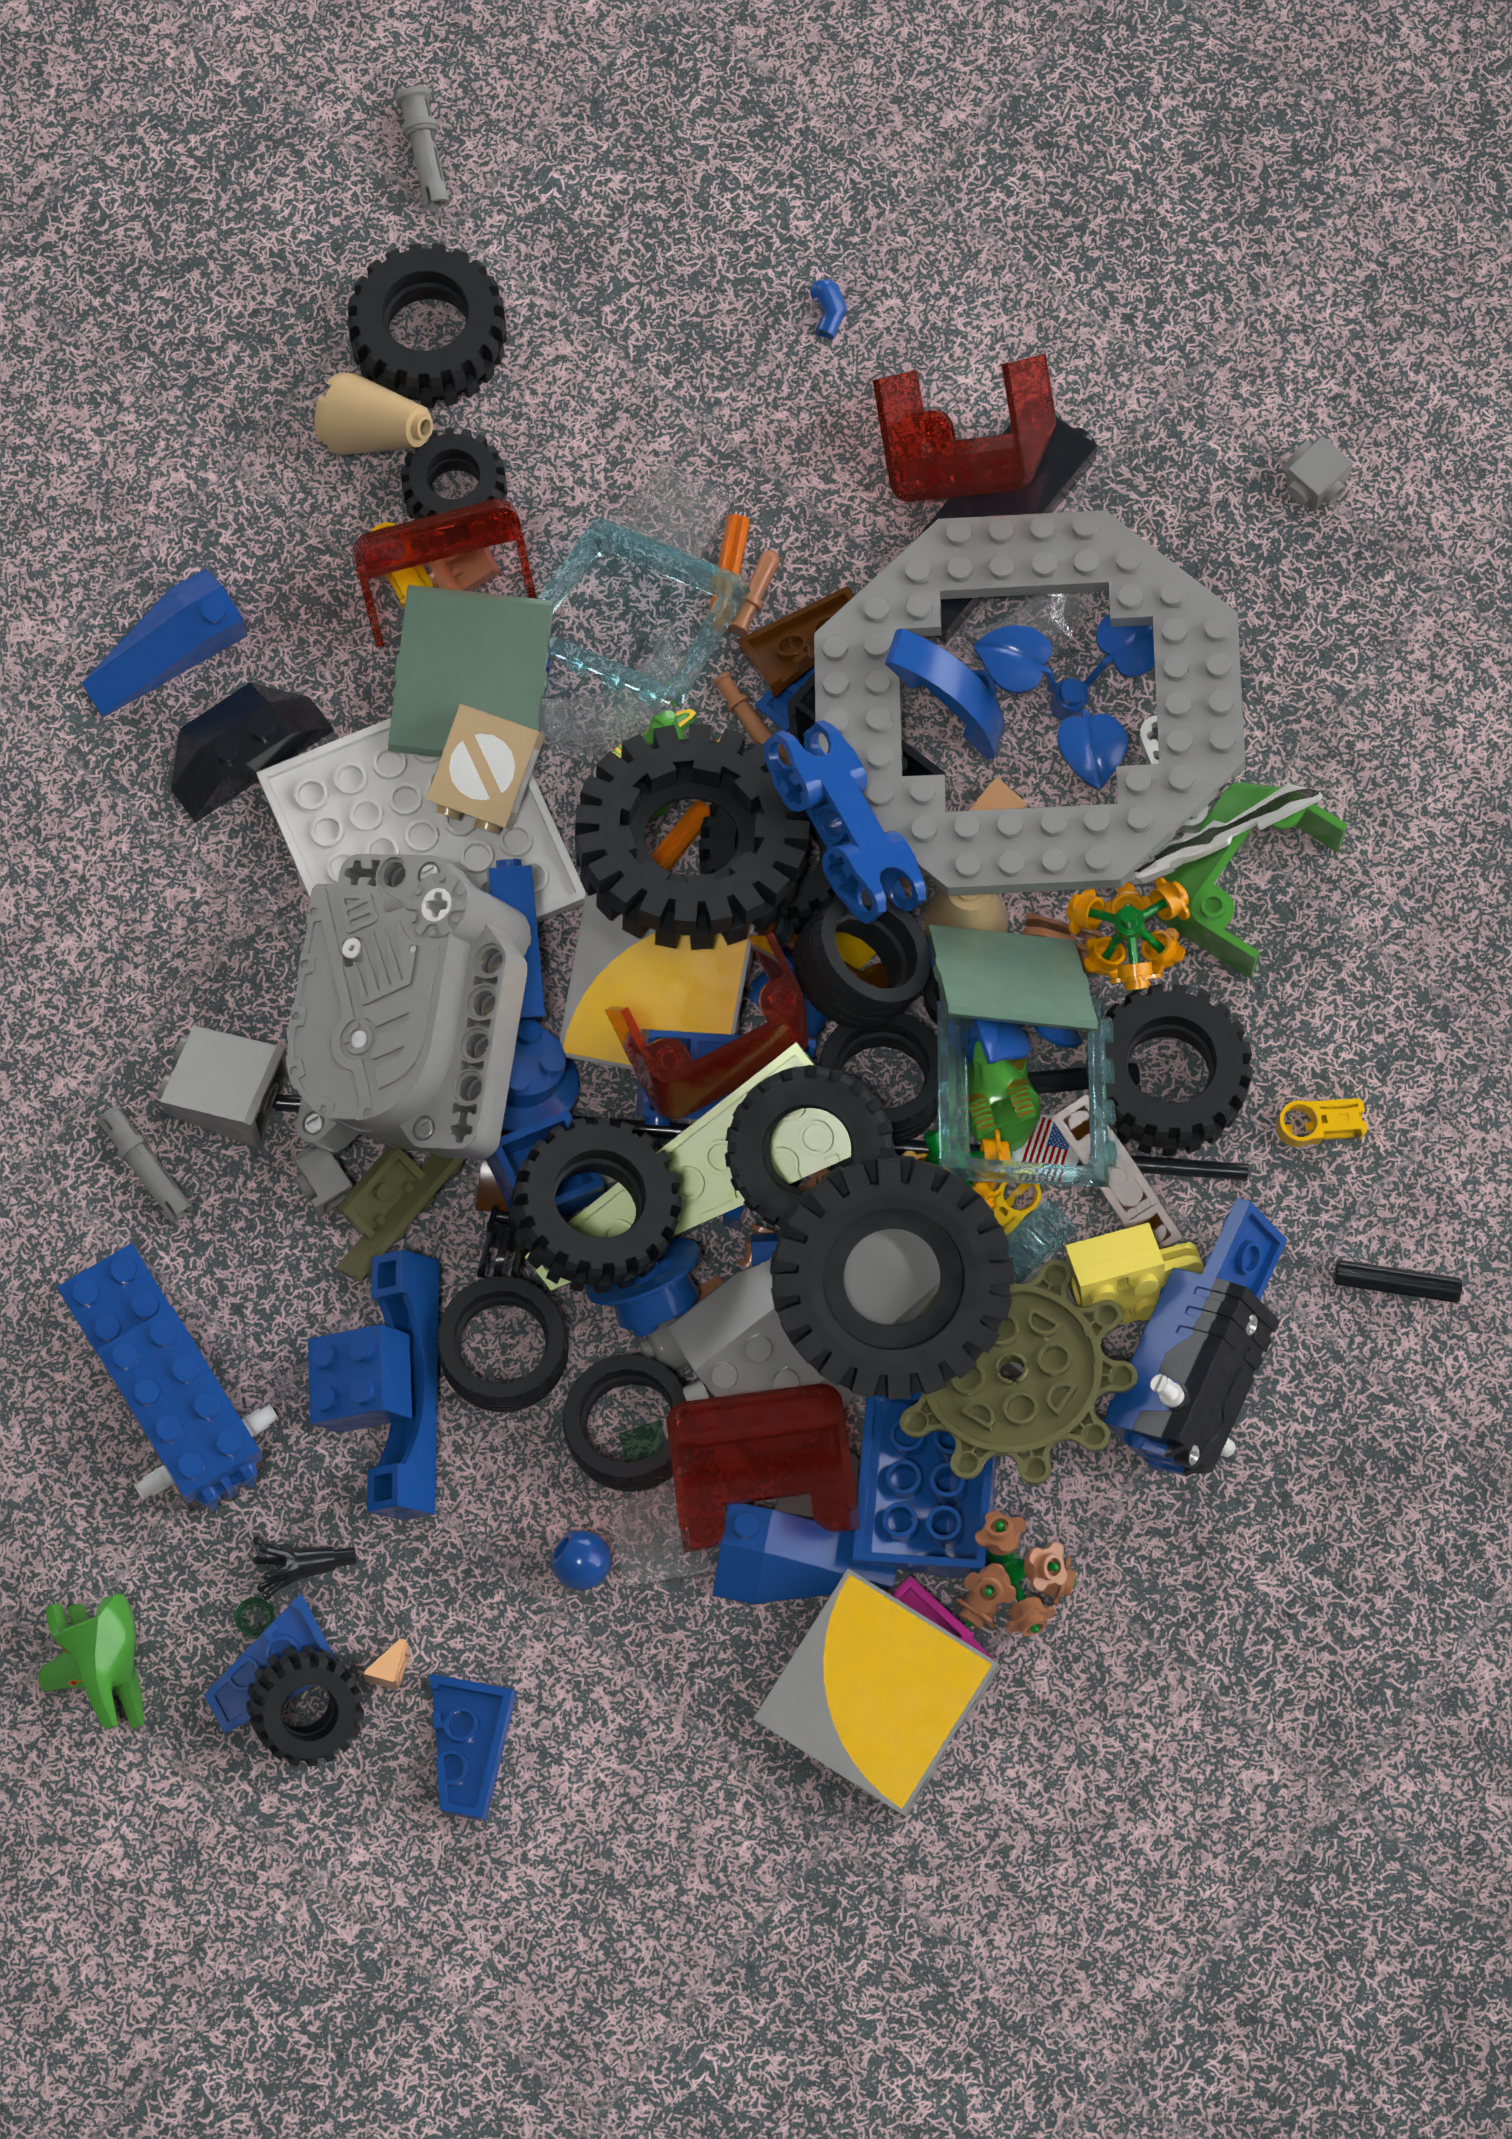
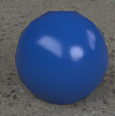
M576 1530L568 1532L560 1540L551 1556L550 1564L554 1576L565 1587L583 1591L603 1583L611 1569V1555L608 1544L597 1533Z

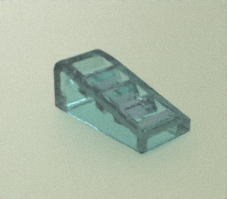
M1049 1198L1006 1236L1010 1245L1008 1253L1010 1260L1013 1262L1015 1283L1020 1284L1079 1229ZM1042 1217L1059 1236L1056 1237L1042 1223L1040 1218Z

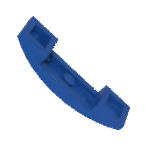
M903 628L897 629L885 665L910 688L924 685L966 724L963 737L986 759H994L1005 722L1001 708L991 691L972 670L940 646Z

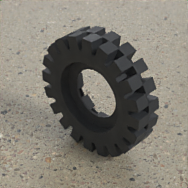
M675 724L654 728L653 744L648 745L642 735L638 734L622 742L621 758L609 751L596 764V778L588 775L580 792V804H577L576 867H580V880L587 895L591 896L597 893L596 907L610 921L620 914L623 915L622 930L641 939L649 928L654 929L655 945L674 949L677 947L680 935H689L691 950L713 949L714 934L721 933L728 946L747 939L748 924L750 923L760 932L776 921L777 906L786 910L797 895L798 882L802 883L807 866L810 821H807L808 814L805 810L800 812L792 811L784 804L774 787L765 761L763 745L758 742L749 752L745 751L744 734L725 728L720 741L717 742L710 740L711 725L690 724L688 739L678 738ZM685 799L703 800L720 807L732 818L738 830L739 845L734 857L726 866L712 874L690 875L686 877L665 870L653 860L645 844L647 824L659 809L672 802Z
M891 1155L889 1158L871 1156L854 1160L855 1164L844 1168L838 1166L821 1176L823 1180L812 1189L808 1187L794 1202L796 1206L790 1216H785L776 1235L779 1238L776 1250L772 1251L770 1274L772 1275L773 1288L770 1289L774 1308L778 1313L781 1326L794 1348L807 1364L809 1363L821 1376L837 1386L840 1384L849 1388L852 1393L871 1398L874 1395L886 1396L888 1400L910 1399V1394L924 1392L925 1395L946 1388L945 1383L957 1376L961 1379L977 1366L975 1363L977 1358L983 1352L988 1354L1000 1335L997 1333V1330L1002 1320L1007 1321L1012 1303L1009 1292L1010 1285L1014 1284V1267L1008 1253L1010 1245L1003 1226L998 1223L994 1216L995 1212L983 1197L949 1170L929 1161L927 1163L908 1156ZM885 1229H901L922 1238L933 1250L940 1269V1285L931 1306L915 1320L901 1325H882L866 1319L852 1306L844 1287V1268L853 1248L866 1236Z

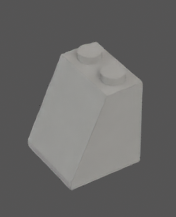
M193 1025L189 1036H182L174 1054V1060H177V1064L172 1075L166 1074L159 1086L157 1097L161 1099L160 1104L163 1112L259 1149L275 1112V1108H272L276 1095L283 1094L289 1080L285 1048Z

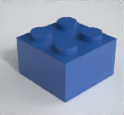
M569 1110L502 1136L497 1150L486 1159L510 1211L513 1202L510 1201L513 1187L523 1160L527 1159L530 1149L538 1140L545 1141L548 1131L558 1125L563 1127L564 1130L568 1129L571 1120H573ZM580 1173L561 1182L555 1195L556 1207L561 1217L589 1206L602 1195L605 1184L599 1173Z
M378 1324L308 1339L310 1424L335 1432H348L412 1419L410 1335L408 1333Z

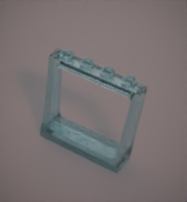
M596 516L537 598L554 601L553 614L594 562L604 553H613L715 596L717 599L675 675L668 682L654 679L551 634L547 660L554 654L565 659L563 665L577 674L586 675L589 669L600 674L599 680L612 689L622 691L626 685L638 690L636 696L652 706L658 707L661 701L680 708L722 635L751 591L743 577Z
M1091 998L1098 1020V1029L1096 1032L1087 1031L1090 1161L1083 1166L970 1157L968 1030L975 1025L973 1019L946 1016L943 1002L937 1001L940 1167L949 1170L964 1181L1109 1187L1108 1167H1116L1117 1155L1115 1142L1108 1141L1107 1126L1115 1125L1116 1113L1113 1099L1107 1100L1106 1084H1114L1115 1072L1113 1059L1106 1058L1105 1043H1113L1114 1031L1112 1018L1105 1017L1104 1004L1101 998Z

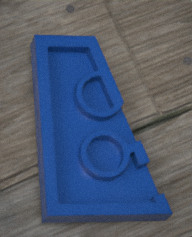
M302 1593L293 1600L205 1692L204 1696L224 1734L251 1719L246 1707V1702L250 1701L247 1690L249 1683L255 1684L257 1681L254 1673L260 1666L265 1670L269 1666L267 1658L275 1654L277 1659L285 1656L283 1649L293 1647L295 1652H301L302 1646H312L315 1652H319L321 1648L328 1651L335 1659ZM305 1685L295 1689L286 1697L285 1701L315 1685Z
M429 1673L434 1705L432 1715L433 1727L436 1730L438 1755L436 1757L440 1810L444 1814L486 1822L517 1693L509 1688Z

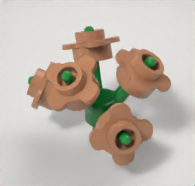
M998 1510L990 1511L985 1515L986 1523L983 1529L975 1534V1539L979 1546L987 1548L992 1559L990 1564L982 1568L978 1574L971 1572L966 1576L964 1585L971 1591L967 1593L963 1600L958 1597L955 1600L958 1604L957 1607L961 1609L958 1616L965 1621L967 1627L973 1626L981 1630L983 1625L994 1629L996 1625L993 1623V1618L998 1612V1608L995 1605L1002 1602L1011 1603L1016 1598L1017 1603L1008 1611L1011 1621L1005 1625L1006 1631L1008 1633L1019 1631L1024 1636L1036 1635L1046 1628V1620L1052 1618L1056 1611L1052 1606L1044 1608L1041 1599L1038 1597L1026 1598L1019 1582L1024 1576H1027L1035 1590L1042 1591V1594L1053 1596L1052 1604L1057 1605L1059 1599L1063 1595L1070 1596L1072 1588L1077 1585L1075 1580L1076 1571L1069 1569L1071 1557L1066 1556L1064 1561L1062 1558L1064 1554L1063 1546L1058 1542H1051L1047 1548H1032L1025 1559H1021L1015 1550L1020 1543L1019 1534L1026 1531L1025 1520L1021 1517L1010 1518L1002 1515Z

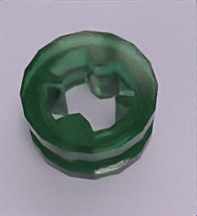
M258 1597L245 1599L239 1604L235 1613V1621L239 1631L249 1639H257L276 1619L274 1610L268 1601ZM252 1608H262L261 1613L267 1619L265 1625L262 1626L258 1623L259 1629H250L249 1622L244 1618V1615L248 1610L253 1614Z

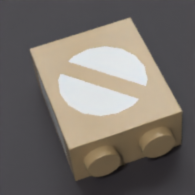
M460 704L426 800L437 804L434 812L459 820L461 813L476 818L474 826L498 834L500 827L512 830L546 734Z

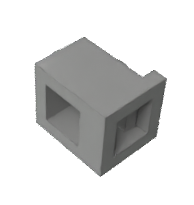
M310 1146L293 1158L300 1173L295 1178V1181L307 1200L315 1197L311 1200L318 1219L335 1209L353 1189L352 1184L331 1152L319 1147L316 1149L315 1146Z

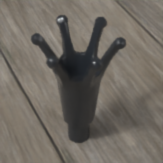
M259 1536L253 1539L254 1544L259 1546L258 1550L260 1552L276 1556H255L252 1559L255 1565L273 1564L281 1566V1568L265 1572L263 1578L266 1581L258 1584L257 1590L259 1592H264L267 1587L273 1585L262 1594L264 1600L271 1599V1595L299 1579L335 1571V1567L356 1564L354 1547L334 1550L332 1547L294 1548L264 1541Z

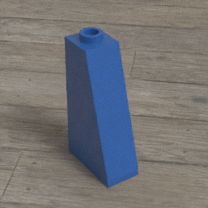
M521 859L497 860L496 868H489L487 871L488 893L523 913L530 926V935H532L531 944L524 955L527 963V977L520 1021L532 1019L538 1022L545 1017L532 865L522 866Z

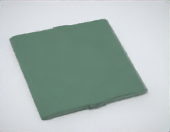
M408 585L400 651L394 666V680L396 683L388 751L441 757L460 704L539 731L542 700L545 697L548 686L546 667L554 601Z
M931 924L927 926V939L931 948L935 981L938 982L946 1016L1091 1032L1097 1031L1098 1020L1089 992L1090 985L1087 974H1084L1075 940Z

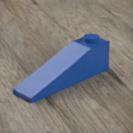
M205 568L171 587L82 682V686L102 718L247 637L244 619L224 587Z
M729 1501L712 1596L757 1605L773 1601L798 1600L814 1596L831 1595L848 1568L880 1589H889L894 1587L897 1569L853 1562L855 1535L853 1531L772 1509Z

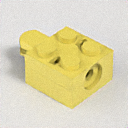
M1149 1222L1065 1245L1067 1264L1072 1272L1069 1290L1077 1307H1089L1102 1300L1114 1301L1121 1307L1123 1312V1319L1120 1325L1137 1320H1150L1159 1300L1161 1288L1166 1285L1173 1268L1202 1274L1205 1269L1199 1251L1192 1242L1159 1250Z

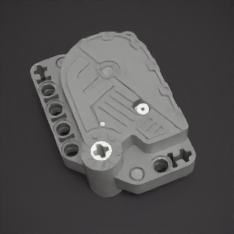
M352 855L342 864L337 884H316L312 888L306 920L307 930L297 972L298 983L295 1001L292 1004L290 1013L287 1056H285L289 1079L294 1090L298 1091L301 1096L297 1119L299 1137L312 1145L332 1153L343 1150L359 1134H362L394 1149L399 1147L402 1150L429 1152L441 1158L487 1159L497 1150L501 1138L526 984L527 963L524 955L531 944L532 938L526 916L518 909L472 885L463 871L439 857L432 855Z

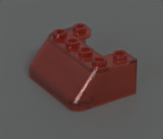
M812 1384L679 1403L670 1410L666 1423L679 1528L684 1553L708 1550L717 1546L722 1541L725 1535L723 1506L810 1494L813 1518L820 1528L828 1532L859 1529L843 1401L840 1393L834 1387L827 1384Z

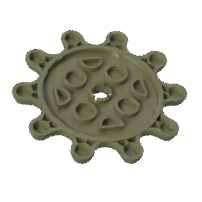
M1055 1259L1046 1262L1041 1267L1038 1276L1029 1283L1019 1284L1014 1282V1284L1010 1285L1009 1297L1012 1299L1008 1318L1007 1321L1002 1320L997 1330L1000 1336L988 1354L983 1352L975 1361L977 1366L964 1377L959 1379L956 1376L945 1383L946 1388L928 1395L922 1392L920 1400L915 1405L907 1408L900 1417L901 1430L911 1438H921L937 1431L951 1434L955 1439L956 1446L950 1465L954 1475L960 1479H973L980 1474L984 1464L989 1459L995 1456H1007L1012 1458L1017 1464L1022 1480L1031 1485H1039L1050 1477V1451L1057 1443L1073 1441L1088 1451L1097 1452L1104 1449L1110 1442L1111 1433L1109 1427L1096 1415L1095 1403L1098 1398L1105 1394L1126 1393L1132 1390L1138 1380L1137 1370L1132 1364L1126 1361L1109 1359L1103 1354L1101 1349L1103 1338L1120 1326L1123 1312L1121 1307L1111 1300H1102L1085 1308L1072 1304L1067 1297V1288L1072 1279V1272L1069 1265L1062 1260ZM937 1293L929 1301V1303L922 1310L919 1316H921L931 1306ZM1009 1362H1016L1024 1368L1023 1374L1015 1382L1005 1379L999 1373L1001 1368Z

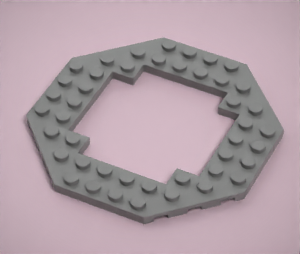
M1106 510L937 519L814 633L815 722L825 720L832 724L854 749L867 774V785L862 794L884 832L897 831L902 834L916 857L918 867L935 881L936 886L948 896L1122 888L1133 877V872L1148 857L1152 859L1175 837V831L1189 818L1193 819L1216 797V792L1229 779H1235L1246 768L1238 612ZM1109 591L1111 627L1153 625L1159 764L1116 766L1118 804L946 812L945 774L903 776L901 680L885 665L897 629L903 628L921 637L942 636L941 599ZM820 732L818 737L819 745L826 754L828 752V741L824 734Z

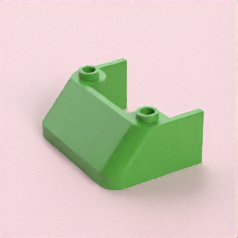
M1246 782L1232 784L1224 791L1196 833H1199L1213 820L1228 823L1282 787ZM1298 793L1286 796L1229 828L1211 831L1203 839L1188 847L1209 844L1215 836L1251 819L1276 811L1287 803L1306 798ZM1312 804L1270 825V827L1277 830H1287L1296 826L1338 852L1343 844L1348 824L1318 805ZM1252 828L1234 836L1229 846L1198 860L1184 863L1175 868L1174 872L1165 876L1164 879L1167 882L1176 881L1186 890L1189 897V904L1186 906L1190 912L1188 919L1183 921L1179 916H1176L1166 921L1159 917L1157 913L1154 914L1161 923L1169 928L1176 929L1180 935L1250 979L1255 973L1260 952L1225 930L1233 917L1234 903L1231 896L1214 883Z

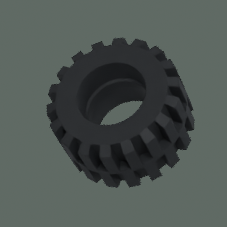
M445 428L444 435L438 436L437 432L433 431L426 443L414 448L415 454L407 453L404 459L405 467L401 469L404 503L406 504V510L410 519L414 518L415 526L421 532L427 527L429 537L438 540L440 534H444L446 543H455V536L463 535V540L466 542L472 538V532L478 531L480 536L488 532V522L494 526L500 520L499 510L504 511L506 507L507 485L503 461L499 459L498 450L494 445L488 447L487 438L479 434L474 439L472 438L471 430L464 428L461 434H454V428ZM449 471L469 473L478 481L477 486L471 493L458 499L442 498L430 489L436 478Z
M302 1646L301 1652H295L293 1647L283 1649L285 1656L277 1659L275 1654L267 1658L269 1666L265 1670L259 1666L254 1673L257 1679L256 1683H249L247 1693L250 1696V1701L246 1702L247 1712L251 1718L249 1721L264 1747L268 1748L272 1755L279 1760H282L284 1757L289 1764L299 1766L300 1761H305L308 1767L318 1766L317 1759L324 1757L328 1763L336 1759L333 1752L338 1748L345 1752L351 1746L347 1741L350 1735L357 1738L361 1730L357 1721L364 1719V1709L360 1705V1702L363 1701L362 1693L346 1666L338 1658L334 1659L328 1651L320 1648L319 1652H315L312 1646ZM305 1685H317L325 1688L329 1693V1702L325 1713L319 1720L304 1727L290 1726L283 1722L281 1719L282 1705L292 1691Z

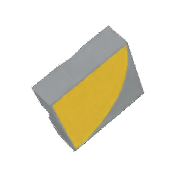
M585 893L559 1040L565 1057L638 1071L641 1029L739 1035L741 1001L744 985L750 974L757 928L751 923L748 924L747 939L728 946L722 934L718 933L714 934L713 949L691 950L690 936L680 935L677 947L674 949L655 945L654 929L649 928L641 939L622 930V914L610 921L596 907L597 893L591 896Z
M848 1568L753 1720L907 1817L939 1767L948 1744L962 1724L969 1719L1001 1668V1665Z

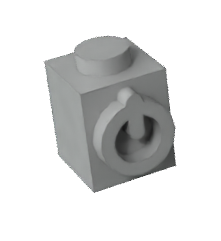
M1323 436L1314 444L1306 441L1293 452L1282 468L1287 474L1285 483L1288 486L1287 491L1297 503L1301 505L1308 503L1314 510H1317L1324 502L1331 505L1344 492L1346 486L1343 483L1350 477L1353 462Z

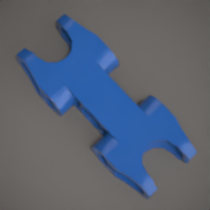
M825 720L817 721L810 729L804 732L805 749L792 734L784 730L775 732L763 743L764 757L774 787L790 810L795 812L805 810L827 848L822 859L825 876L834 892L857 919L868 924L874 922L880 915L886 912L885 894L897 908L905 912L916 909L926 900L925 882L914 853L902 834L897 831L884 832L862 794L867 785L865 768L854 749L832 724ZM820 732L824 734L828 741V752L826 754L819 745L818 737ZM779 744H782L785 748L790 765H786L780 760L778 755ZM900 877L907 879L911 885L912 896L910 899L904 894L899 881ZM863 890L867 892L871 899L872 907L870 911L862 903L861 895Z

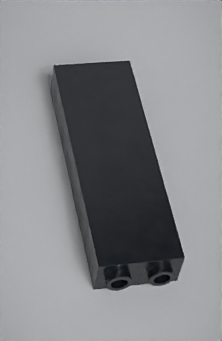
M1030 399L919 536L937 519L1053 513L1096 461L1098 445L1087 431L1080 427L1074 429L1064 422L1061 415L1053 407L1047 404L1040 405L1033 399ZM984 597L941 599L942 636L936 637L947 644Z

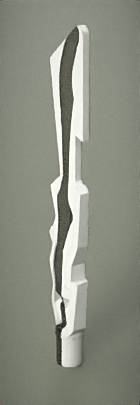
M1288 783L1228 823L1213 820L1199 833H1185L1181 839L1168 842L1152 859L1148 857L1133 872V877L1128 882H1131L1133 885L1145 884L1175 871V868L1184 863L1198 860L1229 846L1234 836L1258 825L1259 830H1262L1319 802L1322 799V794L1316 790Z

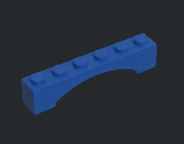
M399 1250L372 1257L371 1299L378 1302L387 1327L410 1335L412 1419L391 1423L381 1458L376 1468L368 1469L367 1512L399 1520H410L435 1515L439 1260Z

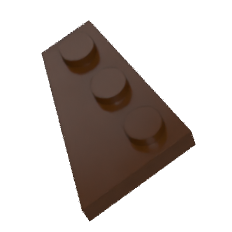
M849 586L737 640L741 653L774 697L815 665L814 633L855 596Z

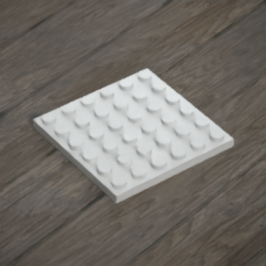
M391 718L256 772L309 898L312 888L316 884H337L342 864L352 855H432L459 868L465 873L472 885L487 893V871L489 868H496L497 860L521 859L522 866L532 865L537 923L584 904L586 892L533 774L530 777L512 830L500 827L499 833L495 834L475 827L476 818L461 813L459 820L434 812L437 804L426 800L441 757L388 751Z

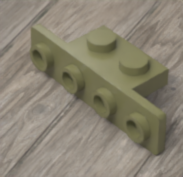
M388 1147L336 1207L363 1235L337 1265V1270L356 1281H361L364 1277L372 1273V1257L383 1255L392 1244L398 1242L405 1235L410 1222L419 1212L425 1210L433 1202L435 1193L447 1179L457 1174L464 1159L441 1158L432 1154L419 1168L401 1148L396 1147L394 1149Z

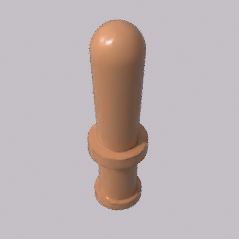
M767 550L760 555L745 594H741L738 599L740 607L734 620L729 624V629L736 634L748 635L749 625L755 612H760L763 607L761 599L780 563L779 556L775 551Z
M726 671L712 681V684L719 689L728 702L726 708L730 713L735 712L754 744L756 745L760 742L763 745L773 733L748 703L750 701L748 694H742L733 682L730 672Z

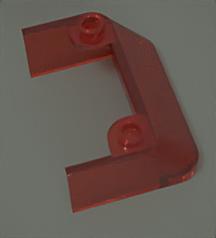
M1046 353L1001 364L1012 434L956 440L953 422L944 411L939 409L924 410L917 370H910L872 380L889 484L894 495L902 501L912 502L1013 491L1029 485L1056 425V414Z
M492 499L371 531L361 535L355 541L352 548V562L376 648L384 646L368 579L511 542L516 567L527 598L537 599L520 520L511 502L504 499Z
M754 932L748 935L769 979V982L764 985L759 995V1005L767 1023L694 1061L685 1045L679 1040L661 1038L646 1045L628 1007L611 1006L605 1010L652 1108L661 1117L668 1119L683 1118L735 1091L796 1042L799 1043L804 1051L806 1050L809 1035L803 994L773 932Z

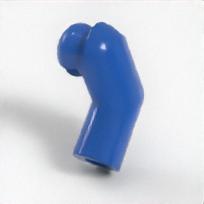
M831 279L817 280L811 285L810 295L816 302L821 303L824 312L815 332L819 336L833 340L846 314L847 305L837 283Z

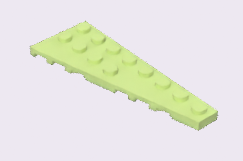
M798 1042L789 1047L658 1151H666L672 1160L668 1170L669 1172L675 1171L678 1173L681 1184L677 1194L682 1196V1209L677 1220L679 1223L673 1236L744 1205V1198L738 1190L735 1191L730 1181L732 1179L730 1168L726 1167L725 1153H727L728 1141H725L727 1129L731 1126L734 1118L732 1115L738 1104L744 1100L747 1093L755 1085L782 1070L815 1065ZM802 1108L787 1114L776 1125L770 1139V1159L778 1175L785 1182L791 1184L851 1157V1141L846 1128L834 1115L817 1108ZM618 1182L567 1222V1224L586 1236L595 1238L614 1237L626 1232L633 1224L636 1216L635 1204L629 1192ZM543 1265L535 1270L550 1290L571 1282L560 1278L558 1284L546 1278L549 1270Z

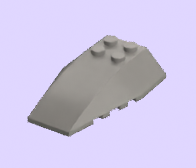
M901 1229L880 1230L863 1238L851 1251L844 1268V1287L850 1303L863 1317L882 1325H901L915 1320L937 1293L940 1285L939 1264L931 1247L919 1236ZM770 1257L769 1260L756 1266H750L736 1272L668 1325V1329L694 1372L747 1437L778 1461L816 1432L820 1426L825 1425L842 1412L856 1396V1393H852L849 1388L840 1384L837 1386L821 1376L816 1369L809 1363H806L791 1344L774 1308L770 1289L773 1288L772 1275L770 1274Z

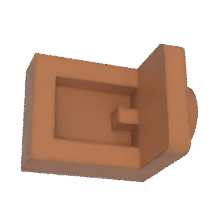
M479 535L473 536L445 556L432 553L426 557L431 568L429 577L436 588L472 592L501 573L484 537Z

